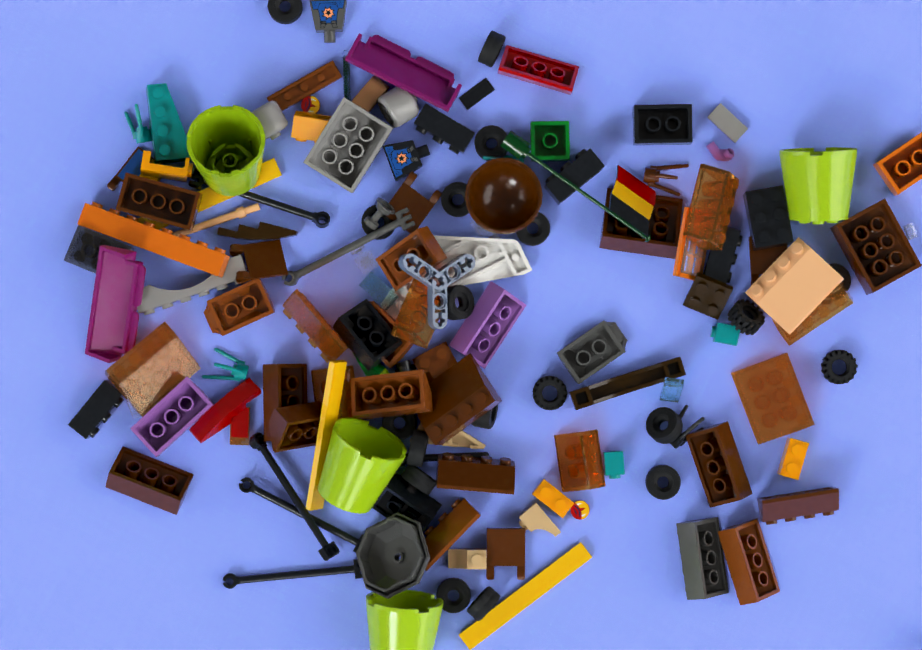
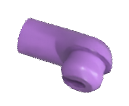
M714 141L706 146L717 161H730L734 157L735 153L731 148L719 149Z

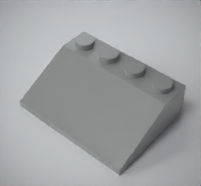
M343 97L303 163L350 193H354L394 127Z

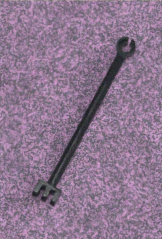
M195 167L193 171L195 174H192V180L189 181L188 185L201 190L203 184L207 185V183ZM249 191L237 195L312 220L319 228H326L330 223V216L324 211L312 213Z
M260 432L252 435L249 445L253 449L261 451L322 546L318 552L323 560L328 561L339 554L340 551L335 542L328 543L308 510L305 509L306 507L268 450V445L264 441V435Z
M245 477L240 480L243 483L245 481L250 483L249 488H245L243 483H239V489L242 492L255 493L303 518L296 506L258 487L251 478ZM310 514L318 527L355 545L353 552H357L364 534H361L358 539Z
M353 559L354 565L247 576H236L233 573H228L223 577V581H226L227 578H232L233 584L229 585L227 582H224L223 585L228 589H232L237 584L348 573H355V579L363 577L360 572L358 559Z

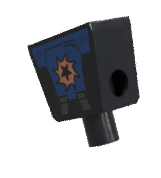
M413 140L383 146L395 182L423 167L420 159L430 155L427 144L416 148Z

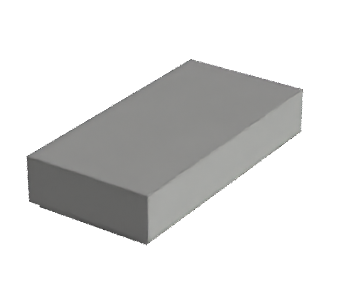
M721 103L707 117L734 143L748 130Z

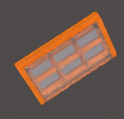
M684 207L673 276L694 281L697 272L703 274L713 214Z

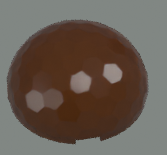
M496 158L485 162L472 173L465 192L467 210L472 219L485 230L496 234H512L530 225L539 213L543 197L541 184L536 174L529 166L512 158Z

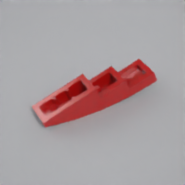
M249 377L203 414L189 429L190 432L200 443H203L232 423L231 418L247 408L246 404L261 394V389Z

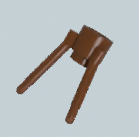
M689 164L650 165V168L645 167L643 182L648 183L649 187H655L670 194L680 196L679 192L655 183L659 182V178L677 180L678 176L660 174V171L656 170L687 168Z

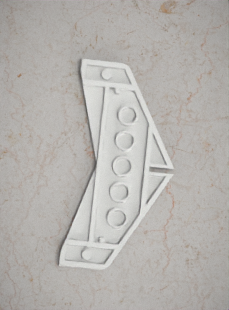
M433 235L447 256L446 260L434 267L435 269H440L461 254H471L475 258V267L449 286L470 285L509 278L532 271L519 242L514 239ZM465 259V263L459 265V267L466 266V263L468 262L467 259ZM450 267L448 270V274L451 278L455 274V270L453 267ZM438 278L433 279L437 282V285H439ZM415 279L398 291H395L393 288L381 307L402 327L408 330L428 312L427 286ZM436 296L434 299L435 305L439 302V296Z

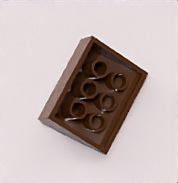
M607 188L605 206L608 209L612 188ZM656 195L655 205L649 220L648 235H650L651 239L648 242H645L646 239L604 210L599 248L675 259L680 235L683 199Z
M885 198L830 228L866 295L878 291L922 266Z
M469 353L429 383L432 392L433 412L417 413L433 444L443 445L502 402L472 354Z

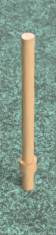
M258 203L247 207L241 206L230 213L195 224L193 231L181 229L173 232L172 235L179 237L180 234L187 236L236 218L242 219L247 217V214L261 209Z

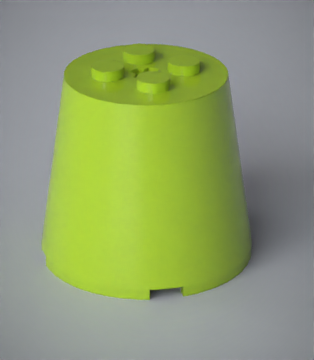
M221 105L203 111L194 119L188 129L187 150L207 185L216 193L224 196L241 195L255 186L260 177L265 148V133L259 119L249 110L237 105H233V107H221Z
M826 147V151H814V148L779 150L789 219L799 221L801 224L811 223L812 221V224L815 225L824 224L825 221L827 223H838L839 220L848 219L857 148Z
M341 418L335 422L318 484V491L327 502L339 509L357 514L367 513L372 509L406 457L407 449L397 436L381 426L377 429L368 425L369 421L363 419Z
M405 590L389 599L374 592L368 593L366 595V611L370 650H433L443 609V599H435L434 594L416 590Z

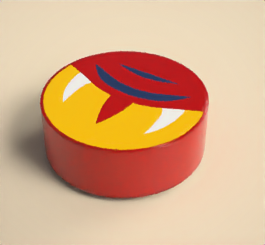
M307 96L302 100L301 108L303 112L317 114L320 110V102L314 96Z
M577 500L570 508V512L574 518L582 520L589 515L590 508L585 501Z

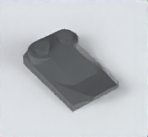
M603 320L556 354L571 377L579 385L625 353L628 340L615 322Z

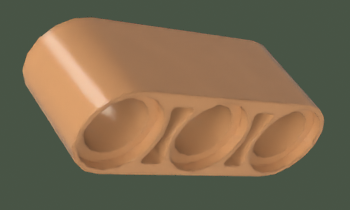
M374 75L353 98L352 102L370 112L378 103V98L386 93L390 87Z

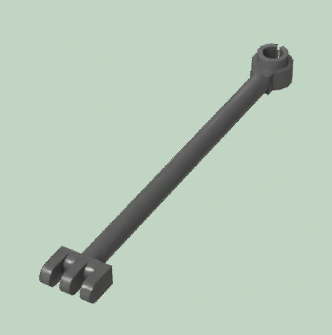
M406 207L396 212L397 219L297 271H288V275L292 276V280L290 282L286 281L288 275H283L282 280L284 284L294 286L302 276L400 226L403 231L415 226L414 221L406 223V221L412 219L411 214L403 217V214L409 212L408 208Z

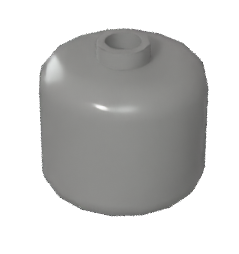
M397 86L378 98V106L382 115L394 128L402 126L415 118L419 113L417 97Z
M269 101L252 111L263 126L265 140L268 138L274 140L281 136L280 131L288 125V121L276 101Z

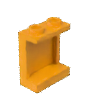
M143 150L141 175L187 182V177L191 178L193 163H190V158L186 157L184 168L151 163V151Z

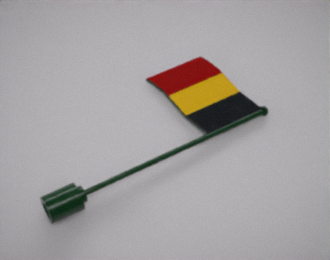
M512 130L509 132L500 145L502 148L518 159L521 157L525 159L526 156L530 157L646 239L645 242L650 241L651 237L648 235L649 220L655 205V190L617 165V176L610 195L608 209L529 153L531 151L529 142Z

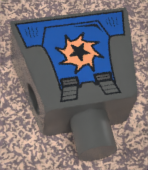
M310 0L316 33H324V43H336L335 32L344 31L347 0Z

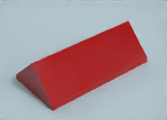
M506 45L498 74L571 95L579 66Z

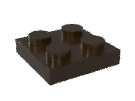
M697 272L684 299L683 306L718 320L731 295L733 286Z

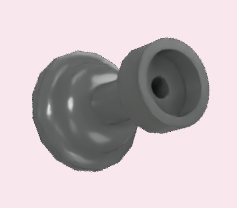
M379 197L376 199L378 210L372 217L367 216L364 219V223L372 230L377 229L379 226L378 220L383 214L390 215L395 213L394 208L387 201Z

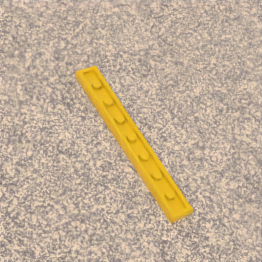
M275 158L262 163L260 177L253 188L282 176ZM210 187L200 190L198 192L203 195L198 213L235 196L218 194ZM139 217L137 222L142 224L145 221L155 224V229L158 230L169 226V224Z
M345 360L329 361L305 508L309 511L323 509L325 499L318 491V484L335 422L338 420L347 365Z
M579 542L492 608L480 621H475L459 633V637L471 650L590 560L592 556L583 544Z

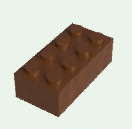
M126 172L115 210L193 231L203 194Z

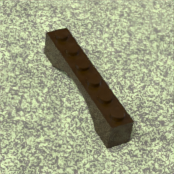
M675 357L570 391L569 394L574 409L578 410L684 376L686 373L681 357Z

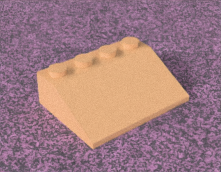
M798 237L745 293L790 335L844 278Z

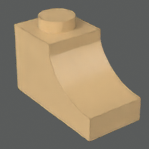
M536 502L518 516L520 519L518 523L522 528H525V531L529 529L532 532L536 529H542L550 532L555 537L561 533Z
M486 548L448 549V568L467 570L487 569Z

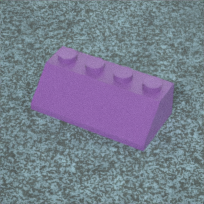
M490 281L475 304L472 314L465 319L449 346L464 356L471 353L478 365L485 369L527 305Z
M187 376L130 429L155 457H159L215 403Z

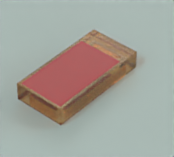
M247 407L231 418L230 445H249L251 407Z

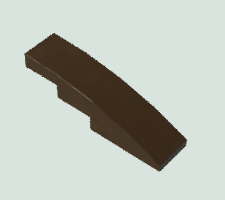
M260 222L258 229L239 224L238 231L219 227L217 235L259 241L298 236V231Z

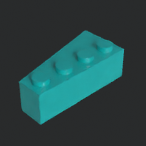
M166 83L147 85L146 96L154 164L185 162L186 157L190 158L187 150V136Z

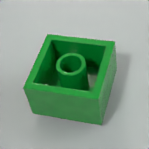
M531 121L530 153L542 162L569 161V121Z

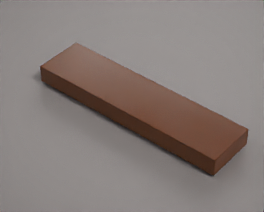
M332 60L268 96L267 100L268 102L276 101L280 109L284 111L302 101L305 97L311 96L343 77Z

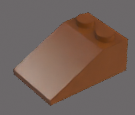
M428 226L416 229L376 258L377 263L395 291L415 280V278L399 267L398 260L401 255L412 253L432 267H436L447 259ZM406 259V261L408 262L407 266L412 265L411 263H409V259ZM424 267L420 268V276L426 273Z

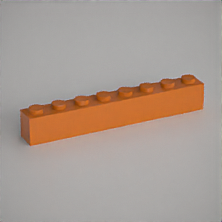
M93 201L91 205L84 204L77 223L78 225L215 276L223 277L230 256L225 254L226 250L218 247L212 250L207 248V243L197 240V243H193L188 236L180 234L179 237L172 235V230L164 227L161 230L155 229V224L147 221L144 224L137 222L138 218L128 214L125 218L120 216V211L112 208L106 211L102 209L103 205Z

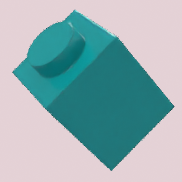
M716 323V326H712L710 337H713L712 342L737 346L740 330L738 329L737 331L735 329L736 326Z
M623 451L603 452L604 475H609V479L621 478L620 475L625 474Z

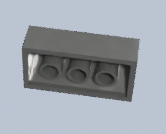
M718 517L676 523L687 600L708 599L729 593L723 548L718 535V531H720Z

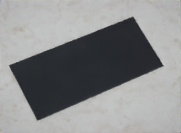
M484 78L460 96L459 99L468 110L495 89L487 78Z

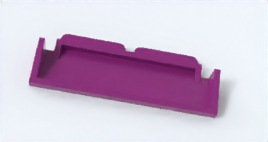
M358 34L345 61L449 112L462 87L461 84H458L456 89L452 87L455 81L452 72L423 57H417L416 59L410 57L411 53L409 50L379 35L370 36L368 41L364 43L361 41L362 34Z
M101 245L99 248L85 354L104 362L112 363L120 360L122 353L133 352L135 349L139 314L136 311L142 302L146 268L143 266L144 262L135 260L137 251Z

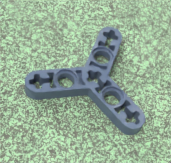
M412 253L401 255L398 260L399 267L427 286L428 325L432 329L445 328L448 321L447 287L475 267V258L471 254H461L437 270ZM406 259H409V263H411L412 265L407 266L408 262L406 261ZM465 259H467L468 262L466 263V266L459 267V265L465 263ZM421 267L426 269L425 277L420 276L419 271ZM450 267H453L455 270L452 278L448 274ZM438 278L439 285H437V282L433 279ZM436 296H439L441 299V304L438 307L434 304ZM435 319H440V323H436Z

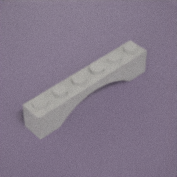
M240 254L229 259L222 278L212 274L203 282L181 290H166L151 285L145 286L143 288L141 305L137 307L138 313H144V316L155 313L156 308L162 307V309L173 307L174 302L180 301L185 303L191 301L192 296L199 295V297L209 295L210 290L217 289V291L227 289L228 284L234 282L235 285H239L235 279L236 273L238 271L248 272L243 255Z

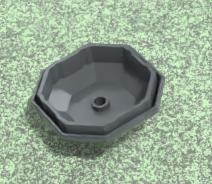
M396 513L366 528L356 552L365 588L387 599L419 584L430 560V554L420 522L400 513Z

